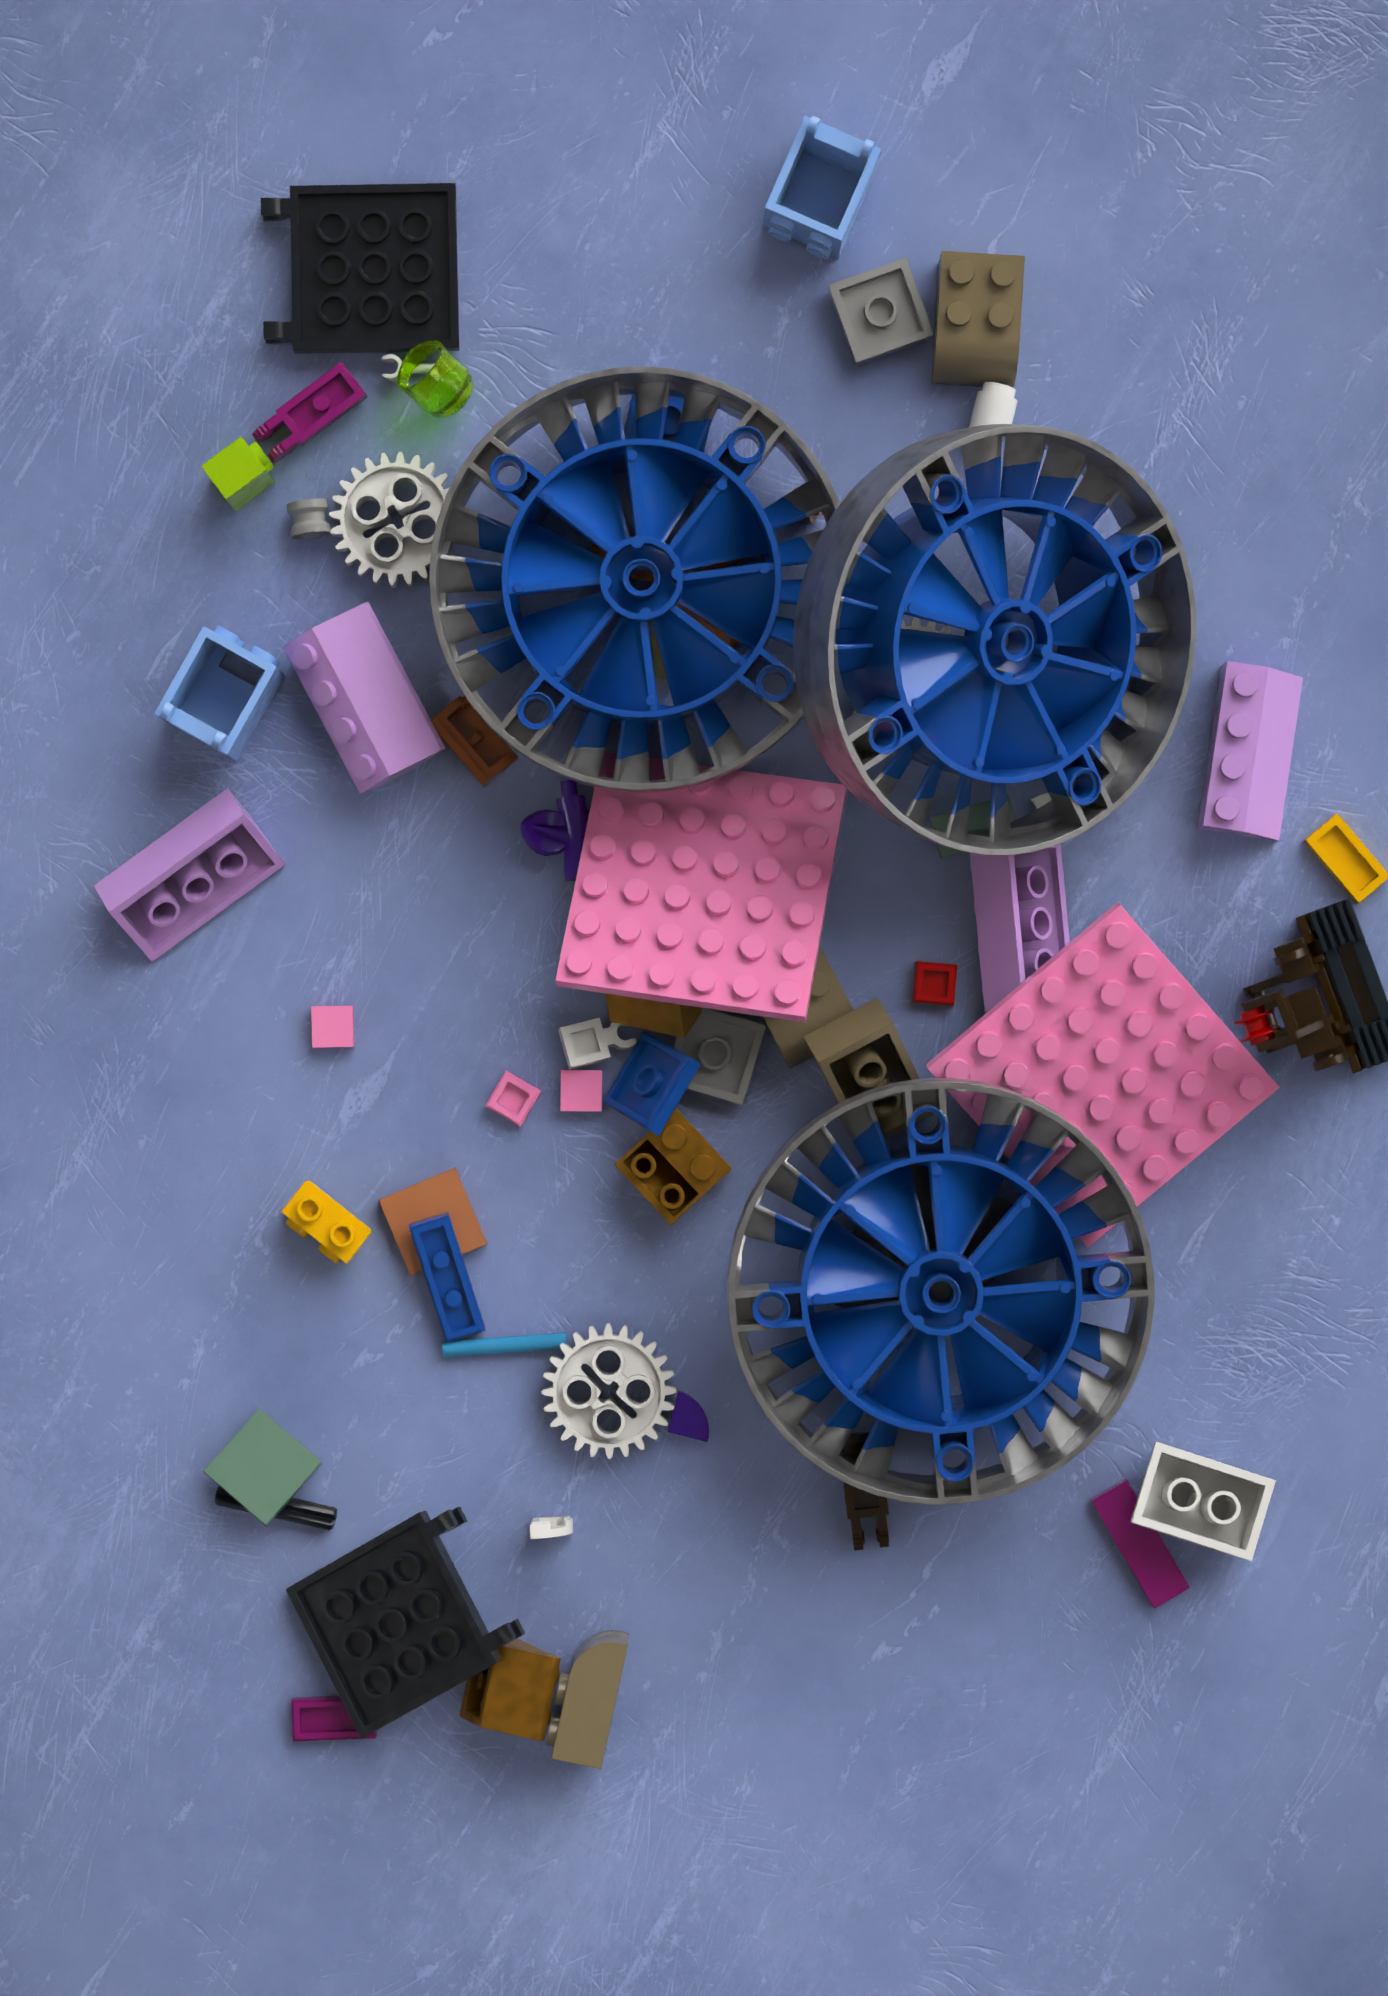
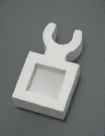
M600 1017L564 1026L558 1030L569 1070L609 1060L611 1058L609 1047H614L617 1050H628L637 1043L636 1039L622 1040L618 1037L617 1029L627 1025L612 1022L608 1028L603 1029Z

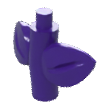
M565 780L560 782L562 797L556 798L558 812L548 809L536 811L528 815L520 823V831L527 846L537 854L551 856L558 855L564 851L565 881H576L590 810L587 811L585 796L578 795L577 782Z

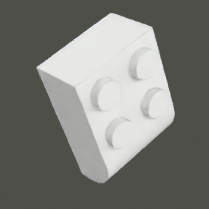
M1155 1441L1130 1522L1242 1560L1252 1561L1276 1480Z

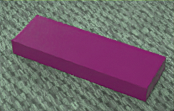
M1126 1479L1090 1499L1154 1609L1190 1588L1158 1532L1130 1522L1137 1496Z

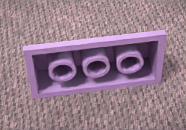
M369 602L362 603L309 629L283 646L287 657L360 794L391 783L446 749Z
M1227 661L1220 666L1196 829L1279 841L1303 677L1270 667Z
M227 788L95 884L94 888L110 915L153 962L274 874L285 863L248 812Z
M1061 843L1039 851L1016 855L970 853L984 1012L992 1009L1070 942Z

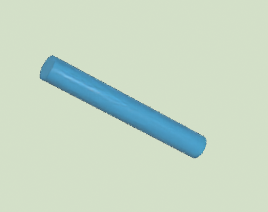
M567 1333L453 1340L447 1343L442 1341L443 1358L560 1350L562 1342L567 1344Z

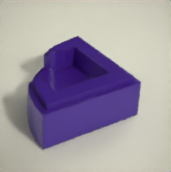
M678 1390L668 1432L708 1442L709 1424L704 1410L693 1397Z

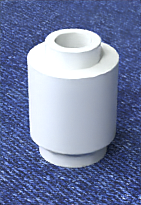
M984 382L982 391L977 392L969 427L1012 424L1018 402L1014 398L1016 389L1001 383Z

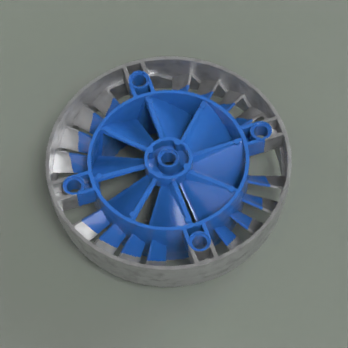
M647 366L607 369L565 380L537 393L514 408L494 425L467 457L446 494L435 528L429 571L431 608L435 630L444 657L460 689L485 723L514 750L533 763L561 777L584 785L611 791L636 793L671 791L718 779L744 767L767 752L784 738L804 717L798 696L795 673L767 652L765 648L770 638L793 648L795 620L777 616L779 603L797 606L803 579L782 580L781 567L808 564L823 530L781 543H777L773 531L820 512L823 513L827 524L834 511L840 505L839 499L827 474L812 451L795 431L774 412L754 398L725 383L696 373L672 368ZM635 394L636 439H625L620 395ZM669 396L684 398L675 442L663 440ZM586 403L598 441V446L589 449L572 409L573 406ZM720 409L739 419L740 422L713 456L710 457L699 450L716 410ZM539 423L564 461L546 476L508 448L525 432ZM744 438L751 439L757 444L758 451L753 457L743 458L736 453L735 444ZM776 446L799 471L806 483L763 509L745 484ZM507 466H514L521 472L519 481L511 486H505L497 480L500 470ZM626 471L636 536L631 538L613 476L615 473ZM480 481L518 510L511 527L466 508L474 489ZM700 485L709 489L708 493L667 545L665 543L666 539ZM553 511L605 551L607 555L603 559L540 525L547 515ZM453 543L502 553L504 554L503 562L450 555ZM756 555H760L762 563L683 573V570ZM639 570L648 571L654 578L652 586L644 591L636 590L630 585L632 574ZM600 585L602 592L522 617L520 595ZM502 591L503 595L502 600L448 606V593ZM677 603L685 606L750 649L742 656L676 606ZM613 616L621 617L580 693H578L565 681L566 677ZM653 622L674 706L658 704L648 623ZM511 627L512 635L459 656L455 643L502 628ZM835 629L834 645H836V629ZM526 659L538 677L501 722L486 705L476 689ZM771 674H778L785 680L786 690L777 696L766 693L762 686L764 678ZM739 685L783 719L780 725L748 751H746L717 705L719 701L728 696ZM534 702H542L549 709L547 719L539 724L531 723L525 717L527 707ZM570 705L586 714L565 763L562 764L539 752L536 748ZM693 715L696 717L715 765L702 772L699 770L684 722V718ZM611 721L621 723L614 778L599 776ZM659 724L665 779L650 781L648 725Z
M992 424L949 431L913 443L891 455L871 470L848 493L822 531L808 561L795 612L793 652L798 696L805 721L827 765L841 783L860 802L881 817L921 839L964 852L982 855H1016L1035 852L1063 843L1101 822L1139 787L1156 764L1169 742L1188 692L1196 644V606L1187 557L1175 526L1150 486L1117 455L1094 441L1071 432L1049 427ZM1002 436H1005V449L1000 490L1001 442ZM960 446L962 448L967 492L948 454L949 451ZM1044 449H1045V450H1047V454H1046V457H1045V460H1044V464H1043V467H1042V470H1041V473H1040V476H1039V479H1038V482H1037V485H1036V488H1035V484H1036V480H1037L1039 468H1040V465H1041V461H1042V457H1043V453H1044ZM1080 474H1082L1083 478L1081 482L1079 483L1078 487L1071 496L1065 508H1063ZM938 485L939 495L937 499H935L934 491L936 489V486ZM903 487L912 508L893 519L884 509V506ZM1110 508L1121 529L1105 540L1092 526ZM1003 517L1021 528L1035 544L1020 599L1009 598ZM952 533H959L989 598V601L981 605L976 602L933 553ZM863 540L868 545L861 552L858 548ZM1137 582L1139 599L1133 600L1130 586ZM1054 583L1059 607L1045 615L1038 605ZM905 614L965 630L964 636L901 628L902 618ZM835 629H836V645H834ZM1136 633H1140L1139 645H1136ZM1008 635V644L1005 647V638ZM1052 645H1058L1057 653L1052 652ZM837 674L841 675L847 696L856 711L855 714L843 721L835 683V675ZM1130 676H1132V677H1133V680H1132V683H1131V687H1130V690L1127 691L1126 688H1127V685H1128ZM1113 716H1115L1118 720L1110 734L1105 728ZM1088 748H1089V749L1095 754V756H1096V757L1093 759V761H1092V758H1091V756H1090V754H1089V752H1088V750H1087ZM894 751H897V754L872 781L866 771ZM913 759L929 766L904 815L888 798ZM942 771L960 775L946 831L924 827ZM972 778L991 782L990 828L967 831ZM1042 778L1052 800L1034 812L1010 822L1005 783L1028 782Z
M921 1078L895 1082L867 1090L838 1103L798 1131L771 1160L760 1175L746 1201L736 1227L730 1251L727 1277L729 1319L732 1338L741 1369L762 1410L782 1436L819 1468L853 1487L889 1499L928 1505L970 1503L1015 1492L1040 1481L1081 1453L1105 1429L1131 1390L1147 1350L1155 1305L1154 1269L1151 1249L1142 1218L1132 1195L1118 1172L1103 1153L1073 1124L1032 1098L1004 1087L980 1081L955 1078ZM945 1090L976 1092L988 1095L974 1149L950 1145ZM902 1094L907 1146L889 1151L872 1102ZM1023 1109L1034 1113L1035 1116L1006 1164L1000 1158ZM924 1112H932L938 1119L936 1128L929 1133H920L915 1129V1120ZM837 1117H839L865 1162L856 1169L825 1127ZM1068 1136L1076 1146L1034 1186L1030 1182L1032 1177ZM796 1148L835 1185L828 1195L787 1162ZM910 1164L928 1166L936 1241V1247L932 1249L929 1246ZM1099 1176H1102L1107 1185L1106 1187L1062 1213L1057 1214L1054 1210L1057 1205ZM1005 1179L1022 1195L972 1255L967 1258L962 1254ZM765 1189L812 1214L814 1218L809 1228L760 1206L759 1202ZM841 1213L844 1214L906 1265L903 1268L831 1218ZM1123 1222L1129 1251L1077 1256L1072 1239ZM746 1236L801 1250L797 1280L740 1285L742 1253ZM1055 1258L1056 1281L983 1288L981 1280ZM1110 1266L1119 1268L1120 1278L1114 1285L1103 1286L1099 1283V1275L1103 1269ZM939 1281L949 1283L951 1285V1293L945 1300L935 1301L929 1297V1290L934 1283ZM773 1296L780 1299L783 1303L780 1312L772 1316L761 1313L759 1304L765 1297ZM891 1297L899 1298L898 1300L814 1313V1306ZM1130 1298L1129 1313L1124 1333L1080 1322L1082 1302ZM977 1315L983 1316L1033 1345L1032 1348L1021 1358L975 1320ZM912 1326H914L915 1329L875 1384L870 1382V1378ZM805 1327L807 1336L754 1355L746 1335L747 1331ZM950 1335L962 1392V1394L951 1396L945 1341V1336ZM1070 1349L1110 1367L1104 1379L1066 1358ZM816 1357L822 1369L778 1399L768 1383L809 1359ZM1050 1381L1082 1407L1073 1418L1044 1390ZM836 1387L846 1397L813 1434L800 1422ZM1021 1408L1024 1409L1045 1439L1043 1443L1034 1448L1013 1415L1014 1412ZM865 1411L876 1417V1420L858 1458L855 1459L841 1451ZM988 1425L1002 1463L976 1471L973 1430ZM899 1427L930 1433L934 1475L910 1474L888 1470ZM956 1449L964 1452L965 1459L959 1466L953 1468L943 1464V1457L948 1451Z

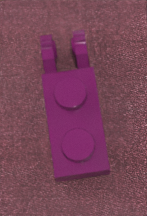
M340 362L275 410L276 414L260 425L252 433V436L257 442H262L271 437L285 423L292 434L281 443L275 445L267 455L273 463L278 462L295 450L299 444L303 446L366 399L367 395L343 362Z

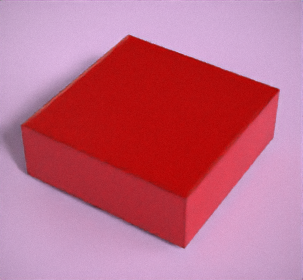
M916 961L912 1002L954 1006L958 965Z

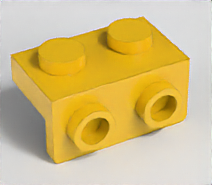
M309 1180L303 1183L281 1211L288 1217L285 1223L292 1230L304 1238L307 1234H310L321 1243L318 1249L335 1263H338L340 1260L346 1264L349 1263L361 1249L360 1246L371 1234V1229Z

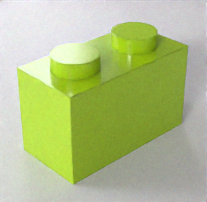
M242 436L201 465L235 511H238L275 483L269 474L275 468L256 441L248 446Z

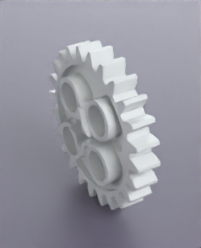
M384 452L381 453V465L375 466L369 458H366V472L361 473L358 469L351 468L355 478L353 484L344 480L339 482L347 493L345 496L333 495L332 497L333 501L341 506V510L329 512V517L340 522L341 525L332 528L330 533L332 536L344 538L335 547L338 552L351 551L345 563L351 566L360 562L361 564L358 569L360 577H364L372 570L374 571V584L378 585L384 575L388 576L390 586L395 588L398 578L404 576L406 583L411 587L413 585V574L419 573L423 580H429L427 568L430 567L431 547L434 538L433 534L430 538L419 539L413 533L414 527L417 522L423 519L431 520L435 525L437 524V519L449 488L443 489L449 478L446 473L434 478L436 465L433 462L429 463L424 469H421L419 455H415L410 464H406L403 453L398 452L395 463H390ZM406 482L416 485L417 494L414 499L408 502H401L396 499L395 492L399 485ZM366 501H375L380 505L378 516L369 521L361 519L358 515L360 506ZM424 502L430 503L428 509L404 517L402 519L404 524L402 528L397 529L394 524H389L369 538L363 536L365 531L389 523L391 521L390 513L393 511H397L400 516H403ZM387 537L394 538L399 544L397 552L388 558L381 557L376 551L378 543Z
M610 1323L606 1324L604 1334L598 1335L595 1327L591 1325L589 1326V1338L584 1339L576 1331L573 1333L576 1344L573 1348L563 1342L560 1344V1348L565 1354L564 1358L551 1356L549 1359L558 1368L557 1371H547L543 1375L544 1378L553 1382V1386L541 1390L542 1395L553 1397V1401L544 1406V1412L556 1411L558 1415L552 1420L550 1426L557 1427L563 1424L566 1429L563 1431L561 1440L564 1441L572 1435L575 1436L577 1440L574 1450L576 1451L581 1449L585 1443L589 1444L590 1457L596 1455L599 1447L605 1448L608 1459L612 1458L614 1448L620 1447L623 1455L628 1457L629 1444L634 1443L640 1450H644L645 1445L642 1437L646 1434L656 1440L658 1434L653 1427L654 1424L668 1425V1420L661 1415V1411L674 1410L675 1406L665 1400L666 1395L676 1393V1387L665 1385L664 1382L674 1376V1371L661 1370L660 1368L668 1359L667 1355L654 1357L652 1353L657 1346V1342L653 1341L644 1347L641 1344L643 1332H638L631 1339L628 1337L627 1325L621 1328L619 1335L613 1334ZM607 1350L617 1353L621 1361L619 1368L610 1373L602 1371L597 1365L598 1355ZM583 1364L589 1365L607 1385L612 1384L613 1381L619 1385L616 1394L636 1411V1417L631 1418L612 1397L609 1396L605 1400L601 1399V1386L581 1369V1366ZM582 1380L588 1383L592 1392L590 1398L584 1402H576L571 1399L568 1394V1386L572 1382ZM633 1380H643L649 1385L650 1395L644 1401H634L627 1395L626 1387ZM604 1410H614L620 1415L621 1424L617 1429L606 1431L599 1426L597 1417Z

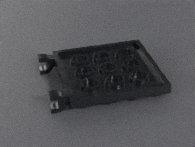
M456 183L290 186V198H261V215L264 222L291 219L293 322L263 321V334L266 344H283L293 341L294 354L460 351Z
M461 1507L447 1510L432 1520L426 1510L419 1512L286 1589L360 1738L374 1733L503 1661L498 1648L526 1634L518 1619L505 1623L490 1633L488 1632L439 1536L468 1522Z

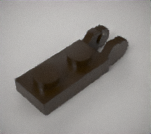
M870 1431L852 1433L841 1452L857 1459ZM843 1482L847 1519L851 1521L854 1551L864 1550L865 1538L860 1518L876 1516L877 1542L880 1548L889 1547L886 1515H889L887 1498L871 1494Z

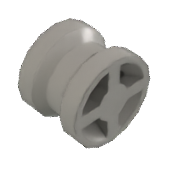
M327 499L298 500L286 505L287 513L292 516L293 526L290 528L292 539H310L331 534V524L326 521L325 512L329 509Z

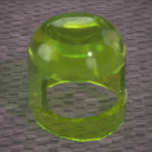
M427 341L417 345L406 355L398 371L397 386L430 415L437 418H446L456 414L467 404L473 391V378L469 370L441 342ZM439 351L438 359L428 374L418 383L409 387V378L419 363L428 355Z

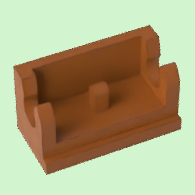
M465 695L456 698L431 719L437 733L484 788L519 759L506 742L474 710Z

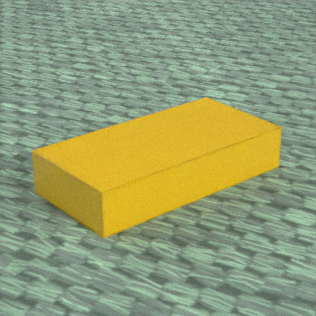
M1338 813L1334 814L1303 840L1356 904L1360 903L1388 879L1387 871Z

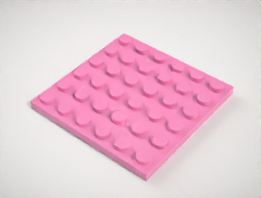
M604 752L599 773L600 777L614 778L617 753ZM649 758L650 781L665 779L663 760ZM698 765L700 772L712 768V766ZM735 770L718 779L696 786L671 791L636 793L611 791L594 787L555 979L557 987L806 1023L847 788L842 784Z
M1116 902L926 1064L927 1069L935 1078L974 1080L1004 1087L1030 1097L1058 1113L1078 1128L1103 1153L1120 1175L1132 1195L1136 1207L1280 1088L1119 902ZM947 1090L977 1125L980 1126L988 1095L976 1092ZM1023 1109L1003 1151V1154L1008 1159L1011 1158L1035 1116L1034 1113ZM1067 1136L1032 1177L1030 1182L1036 1186L1076 1144ZM1099 1176L1054 1208L1057 1214L1062 1213L1106 1187L1107 1185L1102 1176ZM1116 1224L1079 1238L1087 1247H1090Z

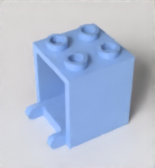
M804 116L765 206L763 226L769 228V235L780 241L790 243L794 239L806 244V250L817 257L828 259L831 255L839 259L878 169L882 149L874 146L875 142L866 139V141H862L820 122V118Z
M217 625L215 630L212 631L203 626L154 714L190 736L238 761L286 675L277 668L280 662L268 652L257 646H253L249 652L242 648L244 641L225 628ZM227 653L262 671L255 686L220 667Z

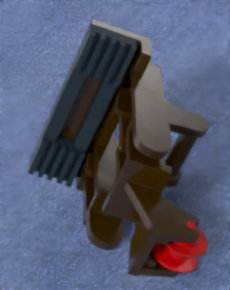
M1348 898L1297 917L1296 921L1302 936L1274 948L1276 957L1273 959L1275 965H1280L1283 974L1243 988L1245 996L1250 995L1251 1000L1241 1004L1243 1012L1239 1013L1241 1019L1233 1022L1234 1025H1243L1247 1033L1240 1042L1250 1041L1251 1046L1256 1045L1258 1052L1266 1050V1053L1296 1044L1301 1059L1314 1055L1315 1062L1312 1064L1315 1071L1337 1065L1346 1059L1349 1061L1353 1074L1365 1068L1368 1069L1372 1066L1388 1062V999L1351 899ZM1316 973L1331 1014L1327 1016L1317 986L1289 996H1285L1283 988L1268 994L1265 989L1285 982L1290 983ZM1278 1007L1285 1027L1281 1028L1278 1025L1273 1012L1274 1008Z

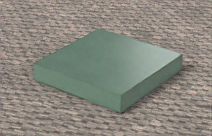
M259 1408L206 1467L204 1474L267 1527L319 1469L322 1462Z

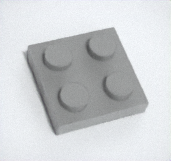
M906 257L828 285V291L855 365L934 337Z
M703 1008L702 1013L686 1037H676L673 1047L701 1063L687 1089L743 1105L766 1025L713 1009Z

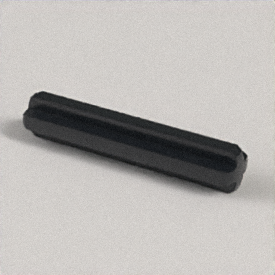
M217 1487L215 1504L248 1512L221 1487ZM292 1498L275 1518L332 1530L337 1518V1509L327 1505Z

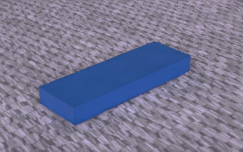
M449 1212L409 1224L411 1236L446 1343L485 1331V1324Z

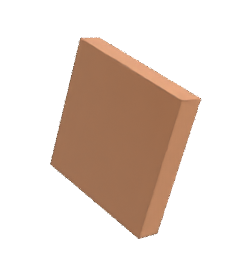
M456 1167L379 1199L410 1276L423 1271L409 1229V1224L449 1212L462 1254L488 1244Z

